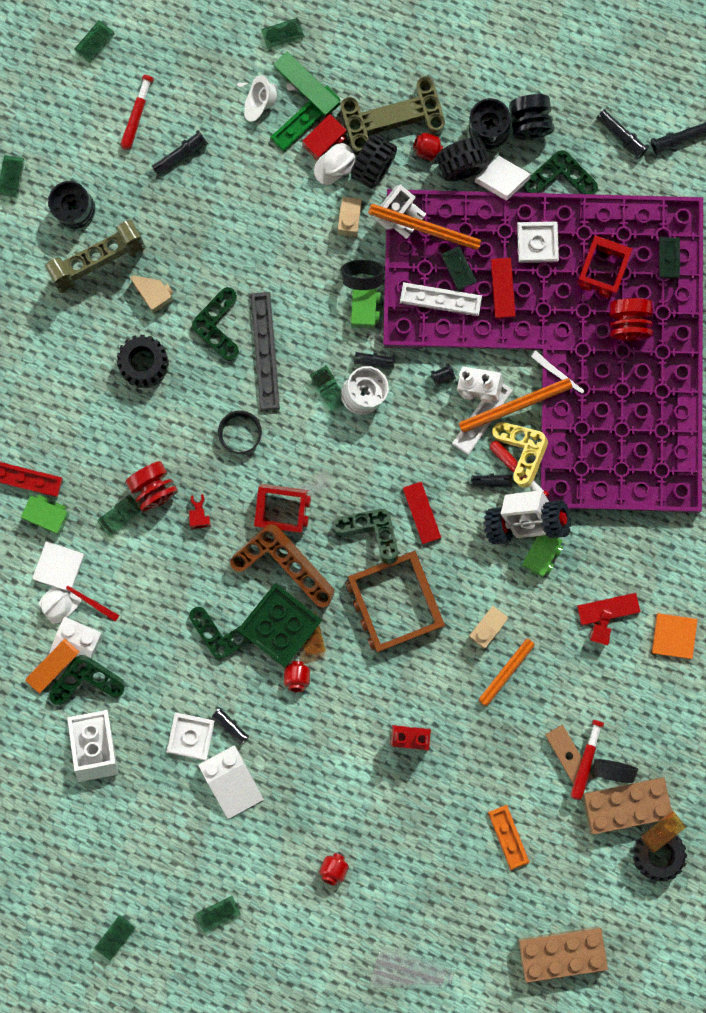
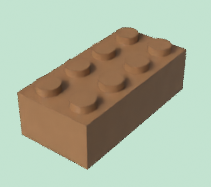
M665 777L586 792L583 795L590 834L593 835L673 818Z
M599 926L518 939L523 976L526 983L608 970L602 929Z

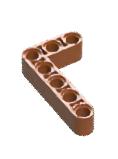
M274 524L265 526L240 547L230 560L232 569L241 572L268 551L317 606H328L334 597L333 587L282 530ZM269 532L273 534L274 539L268 538L266 536V533ZM251 545L258 546L260 551L253 550ZM279 548H285L288 554H283ZM237 557H242L245 563H240ZM293 563L300 564L301 569L295 568ZM306 578H312L315 583H309ZM320 593H326L328 598L321 597Z

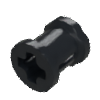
M449 363L437 371H430L437 387H440L442 383L450 379H456Z

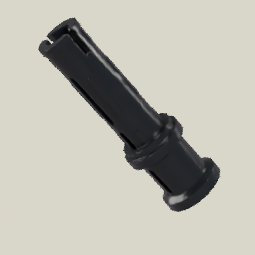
M603 109L599 113L600 115L596 117L597 120L623 142V147L628 148L637 160L648 150L649 146L647 144L644 145L635 133H630L606 109Z
M706 122L674 134L668 132L666 136L658 139L652 138L651 146L655 155H660V152L668 149L674 150L681 143L706 135Z
M199 130L188 140L184 139L181 143L182 145L152 165L158 176L187 155L193 156L194 152L203 145H208Z

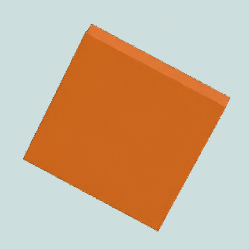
M657 613L652 654L693 659L697 619Z

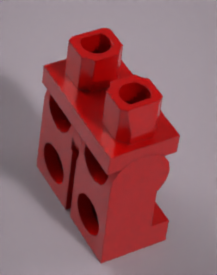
M392 725L390 745L392 747L429 750L431 729Z

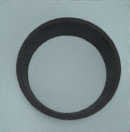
M355 260L347 262L341 267L343 284L350 289L372 290L378 288L383 283L385 268L378 262ZM368 274L373 275V277L359 278L352 275Z
M233 411L227 414L219 424L218 437L220 443L232 453H248L261 440L262 428L260 422L253 414L247 411ZM234 417H247L258 428V440L247 451H233L223 440L224 426Z
M594 759L593 774L595 776L616 782L634 783L638 772L637 767L610 760Z

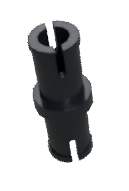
M355 352V357L363 358V360L354 359V364L394 369V364L386 362H395V357L381 356L378 353Z
M494 473L478 476L471 475V487H489V489H494V487L512 488V475H494Z
M219 708L212 715V718L224 728L223 731L226 734L229 733L239 745L249 738V735L237 725L238 722L235 719L232 720L222 708Z

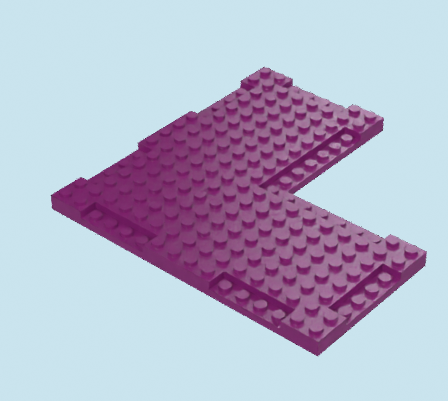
M387 189V196L393 189ZM408 190L415 196L413 204L426 213L425 217H422L423 221L480 239L481 244L479 249L475 250L418 230L410 232L409 234L411 235L407 239L394 228L386 230L383 348L423 349V347L542 350L543 358L584 390L583 393H580L575 388L545 399L541 403V432L546 436L548 445L541 460L540 488L549 492L548 501H565V504L568 505L567 510L702 512L703 197L515 192L506 201L492 192ZM557 222L559 261L518 263L517 223ZM595 235L632 248L615 297H603L598 291H587L577 284ZM595 249L586 277L613 286L623 259ZM511 258L515 318L495 319L491 259ZM403 282L481 295L479 316L402 304L400 299ZM626 298L651 300L653 315L645 320L653 322V326L649 328L653 330V336L639 341L612 339L610 332L614 329L610 328V324L618 321V319L610 317V303L614 300ZM542 366V388L562 380Z

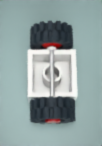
M542 490L505 495L502 507L490 508L485 513L484 519L486 522H484V526H486V529L484 531L487 532L486 538H489L488 541L491 544H503L511 542L513 534L516 538L546 535L548 538L566 537L569 535V527H571L570 511L567 510L568 505L562 500L549 502Z

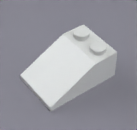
M64 617L49 654L65 638L79 651L77 656L85 655L93 659L104 634ZM72 661L54 679L58 680ZM83 663L82 665L79 664L78 670L76 671L78 674L81 667H86V663ZM68 676L65 678V682L73 684L76 682V679Z
M108 710L67 717L74 771L78 782L118 775Z
M236 745L198 765L228 819L264 800Z

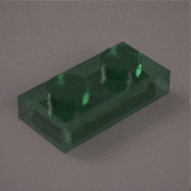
M298 17L261 29L267 49L304 37Z
M98 20L74 50L91 63L115 33Z
M4 155L0 174V195L18 198L25 162L24 158Z
M660 237L659 278L679 279L680 238Z
M460 246L441 254L457 291L476 283V279Z
M233 895L195 913L203 932L241 914Z
M120 914L94 949L111 961L136 926Z

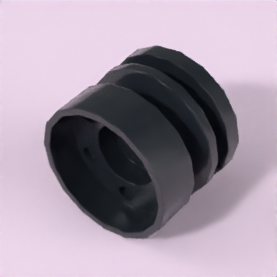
M525 95L509 102L511 118L515 119L512 122L514 138L519 140L536 139L554 132L553 117L548 115L552 110L548 95Z
M488 98L479 101L471 109L469 117L470 138L482 139L485 148L488 150L500 147L509 137L511 115L505 103L498 99ZM492 125L493 127H491L490 130L486 129V127Z
M74 181L61 182L51 190L48 197L50 212L63 226L70 229H80L87 226L93 220L96 205L93 197L81 184ZM72 205L77 206V209H71L70 207Z

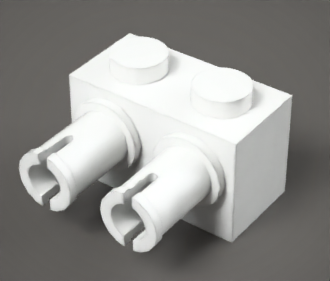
M401 184L395 186L380 205L402 214L406 212L409 216L420 220L426 215L425 212L413 204L415 196ZM372 216L386 230L394 228L405 239L414 230Z
M462 367L457 387L462 398L468 400L478 398L486 403L499 402L504 380L501 373Z

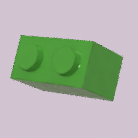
M377 288L372 290L353 289L351 327L375 329V323H379L380 311H376V304H380L381 293L377 292Z
M37 495V497L30 496L21 518L60 535L70 514L68 511H65L67 507L59 503H55V505L47 503L49 499L41 495Z
M546 535L537 536L521 567L540 577H543L545 574L549 575L554 566L551 563L554 556L558 557L563 549V546H561L563 540L548 538Z

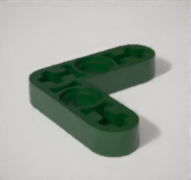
M564 150L556 152L530 176V179L524 185L526 193H540L558 175L562 174L580 194L595 195L598 189L597 182ZM558 156L561 158L566 157L565 163L568 166L570 163H572L573 165H571L567 169V171H565L564 169H566V165L563 162H561L560 164L558 163ZM543 169H551L553 172L552 177L545 178L542 175ZM578 170L581 174L580 178H571L570 171ZM536 175H538L542 181L537 184V190L534 188L529 189V182L535 183L538 180ZM583 177H585L586 179L584 180V183L588 186L590 184L593 185V192H586L584 190L586 186L583 183H581V185H578L577 183L581 182Z
M230 287L223 288L194 318L192 328L199 337L225 360L234 361L239 356L238 346L215 326L237 301L236 292ZM231 292L232 300L230 301L227 299L223 303L226 306L225 308H223L220 303L216 302L218 299L220 300V302H222L225 298L223 294H229ZM217 306L220 309V313L217 316H211L209 309ZM198 321L200 323L205 321L204 325L208 330H210V327L213 328L211 331L208 332L206 337L204 336L206 334V331H204L202 328H200L199 330L197 329ZM219 334L221 341L218 344H213L210 341L211 335ZM225 340H227L228 342L225 343V345L229 349H231L232 347L235 348V355L232 356L230 354L227 356L226 349L222 347L221 350H219L218 348L224 344Z
M376 509L342 516L334 520L333 531L338 537H348L375 531L382 561L387 564L397 561L398 548L390 514L387 510ZM379 516H383V522H380ZM360 519L367 521V524L363 527L356 525ZM340 524L344 525V530L340 529ZM387 532L391 537L387 540H382L380 535ZM386 546H390L392 556L387 555Z
M195 607L190 611L189 617L214 657L218 659L226 658L250 642L242 634V643L234 644L232 636L235 633H240L238 631L239 627L222 636L204 608ZM197 610L198 612H204L202 618L205 622L208 619L210 621V623L205 624L201 629H199L198 625H202L201 622L198 619L194 620L193 618L195 617L194 612ZM208 627L215 629V636L211 639L204 636V630ZM218 636L221 638V640L217 641L219 645H225L226 647L223 655L215 653L217 647L214 643L212 646L209 645V642L215 641Z
M80 655L72 661L51 687L49 699L55 705L64 704L84 679L108 695L119 697L124 693L125 682L121 677L88 656ZM83 663H86V667H81L78 674L76 671L78 670L79 664L82 665ZM101 672L105 677L102 680H97L93 675ZM72 676L76 679V682L68 684L65 682V678ZM112 685H119V688L112 689ZM63 687L62 696L55 697V693L58 694Z

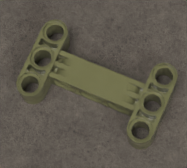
M424 76L417 81L416 98L365 112L360 111L359 104L355 98H344L341 103V114L354 154L358 155L362 149L357 148L355 144L357 142L365 144L369 140L368 135L423 120L431 135L441 134L444 130L445 118L433 80L430 77ZM422 85H427L430 87V89L428 91H423L420 89V87ZM432 103L435 105V108L428 109L425 105ZM351 105L355 109L349 112L345 110V107ZM437 121L441 126L435 128L431 126V123ZM356 123L360 128L353 130L350 126Z
M127 220L116 227L117 233L64 261L58 257L47 262L45 268L59 293H65V290L70 287L71 289L74 288L75 280L126 253L130 256H135L136 252L144 251L145 245L133 221ZM111 244L118 245L115 251H109L108 248ZM94 253L101 254L98 260H91V256ZM78 262L83 263L81 269H73L74 264Z

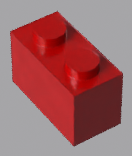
M329 114L302 140V146L318 161L333 146L346 141L347 130Z

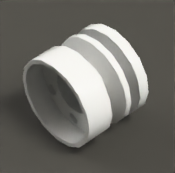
M363 366L356 369L346 380L341 390V399L350 412L357 415L370 414L386 399L389 391L388 381L379 369ZM362 390L365 391L364 396L361 395Z

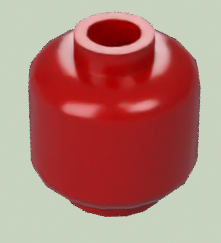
M422 133L420 136L417 135L413 144L415 155L428 161H433L436 155L443 149L440 138L428 133Z
M293 661L292 664L284 669V685L289 691L303 692L310 685V668L304 665L302 661Z
M334 853L333 856H326L319 870L322 881L333 886L344 882L349 869L348 863L344 861V856Z

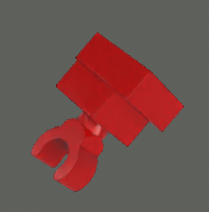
M201 494V501L198 503L194 501V497L191 495L190 500L195 510L189 511L191 529L211 527L210 517L205 516V510L203 509L204 495Z
M603 609L600 624L594 623L589 636L591 641L608 645L612 630L610 627H607L612 615L611 611Z

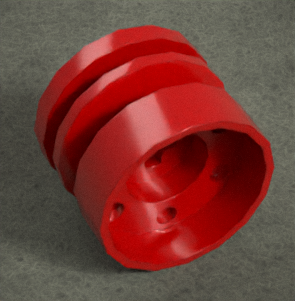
M626 298L612 301L610 303V317L618 319V321L610 324V328L614 329L610 332V337L623 341H639L651 338L653 330L649 328L653 326V322L645 319L653 315L652 301L641 298Z
M161 461L145 466L125 481L132 494L141 492L136 498V502L142 503L139 506L142 512L162 506L178 493L176 486L170 487L174 483L172 479L162 481L168 472Z

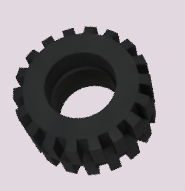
M378 134L370 137L352 166L351 177L370 189L376 187L391 166L397 152V146Z
M480 138L460 140L445 147L436 155L445 181H459L469 178L483 171L490 164L483 140Z
M135 335L132 336V340L129 341L127 339L124 341L125 345H121L119 348L120 353H117V366L123 378L129 384L136 385L138 388L142 386L149 388L151 384L157 385L158 380L162 381L164 373L167 374V366H169L168 356L163 345L157 339L154 340L152 336L145 337V335H140V337ZM141 351H147L154 356L152 367L142 372L134 370L131 365L134 355Z
M651 829L640 835L639 840L637 839L635 842L636 846L633 847L632 852H634V856L632 857L636 863V868L639 869L642 875L654 881L665 882L676 878L677 874H681L682 867L686 866L685 858H687V854L685 853L686 847L683 845L680 837L664 829ZM656 843H664L670 848L671 858L664 867H655L649 861V850Z

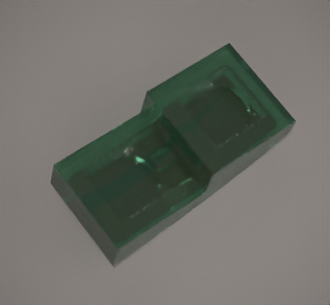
M327 365L309 375L331 412L344 404L341 399V388Z
M130 494L117 503L113 509L100 517L97 522L110 537L141 512L140 505Z

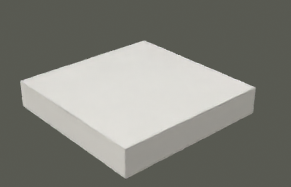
M498 156L475 177V183L507 201L530 179L531 174Z
M557 222L517 223L518 263L559 261Z
M46 541L32 579L70 592L66 587L70 586L73 588L84 554Z
M175 712L167 753L206 761L215 721Z

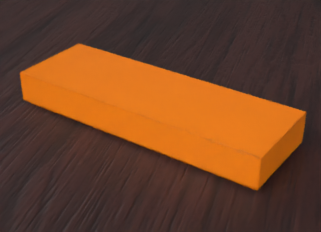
M64 638L30 673L25 681L40 694L78 655L79 651Z
M504 805L489 811V817L510 870L530 863L508 806Z

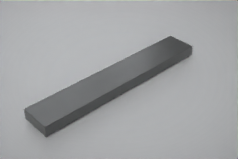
M270 292L251 293L260 411L280 409L271 294Z

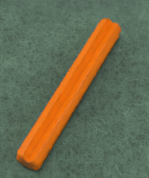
M526 639L481 695L479 702L484 706H487L533 649L535 644L530 639Z

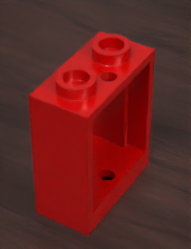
M595 235L577 284L581 285L580 287L584 290L598 291L603 297H615L632 248ZM595 249L623 259L613 286L586 277Z
M260 484L258 487L254 526L264 528L269 524H274L281 530L302 533L304 527H308L309 516L306 515V508H310L311 496H308L309 490ZM268 493L301 497L297 525L265 521Z

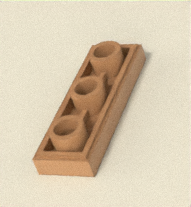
M562 724L544 735L571 782L574 784L582 757ZM567 752H570L572 754V758L570 760H567L565 758V754ZM589 773V777H588V780H587V781H589V780H591V779L593 778V776H592L591 773Z

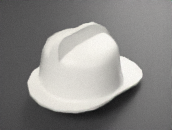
M259 75L253 80L245 101L244 116L251 122L256 121L264 110L271 108L277 99V85L269 83L268 79L263 75Z
M340 143L322 155L314 167L316 179L321 184L331 185L342 176L351 173L355 162L352 148L347 144Z
M52 587L39 601L43 613L52 624L62 622L63 618H67L81 603V599L72 592Z

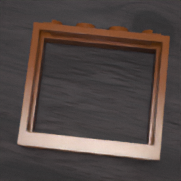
M416 551L399 556L397 561L392 564L381 563L348 576L346 586L349 594L354 593L356 600L353 601L356 612L361 611L363 616L360 622L363 630H368L371 638L367 640L371 650L375 649L378 653L445 626ZM409 560L434 623L380 644L356 580Z

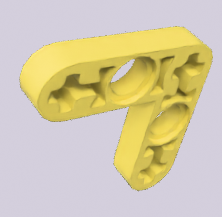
M505 422L497 423L492 430L497 441L524 448L513 478L518 486L522 488L529 487L535 478L547 448L548 440L540 431ZM505 429L508 434L502 433L500 436L499 431L502 432ZM518 433H525V437L521 441L515 440ZM539 438L542 440L541 442H538L537 444H535L534 441H533V440L538 441ZM530 455H535V461L531 464H527V457ZM526 474L527 478H523L521 481L520 476L523 477Z

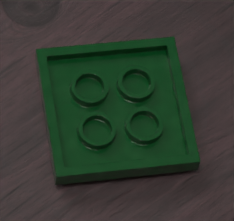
M275 582L238 628V631L286 668L323 620Z

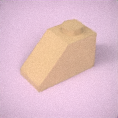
M342 197L338 235L358 236L362 199Z
M135 275L130 277L153 314L173 301L171 296L174 294L168 284L163 285L161 280Z
M492 606L468 637L482 649H485L507 621L508 617Z

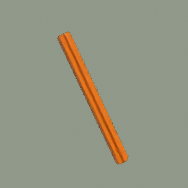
M371 204L369 207V215L478 250L480 247V239L375 204Z
M566 378L468 418L459 423L460 429L465 433L573 388L569 378Z

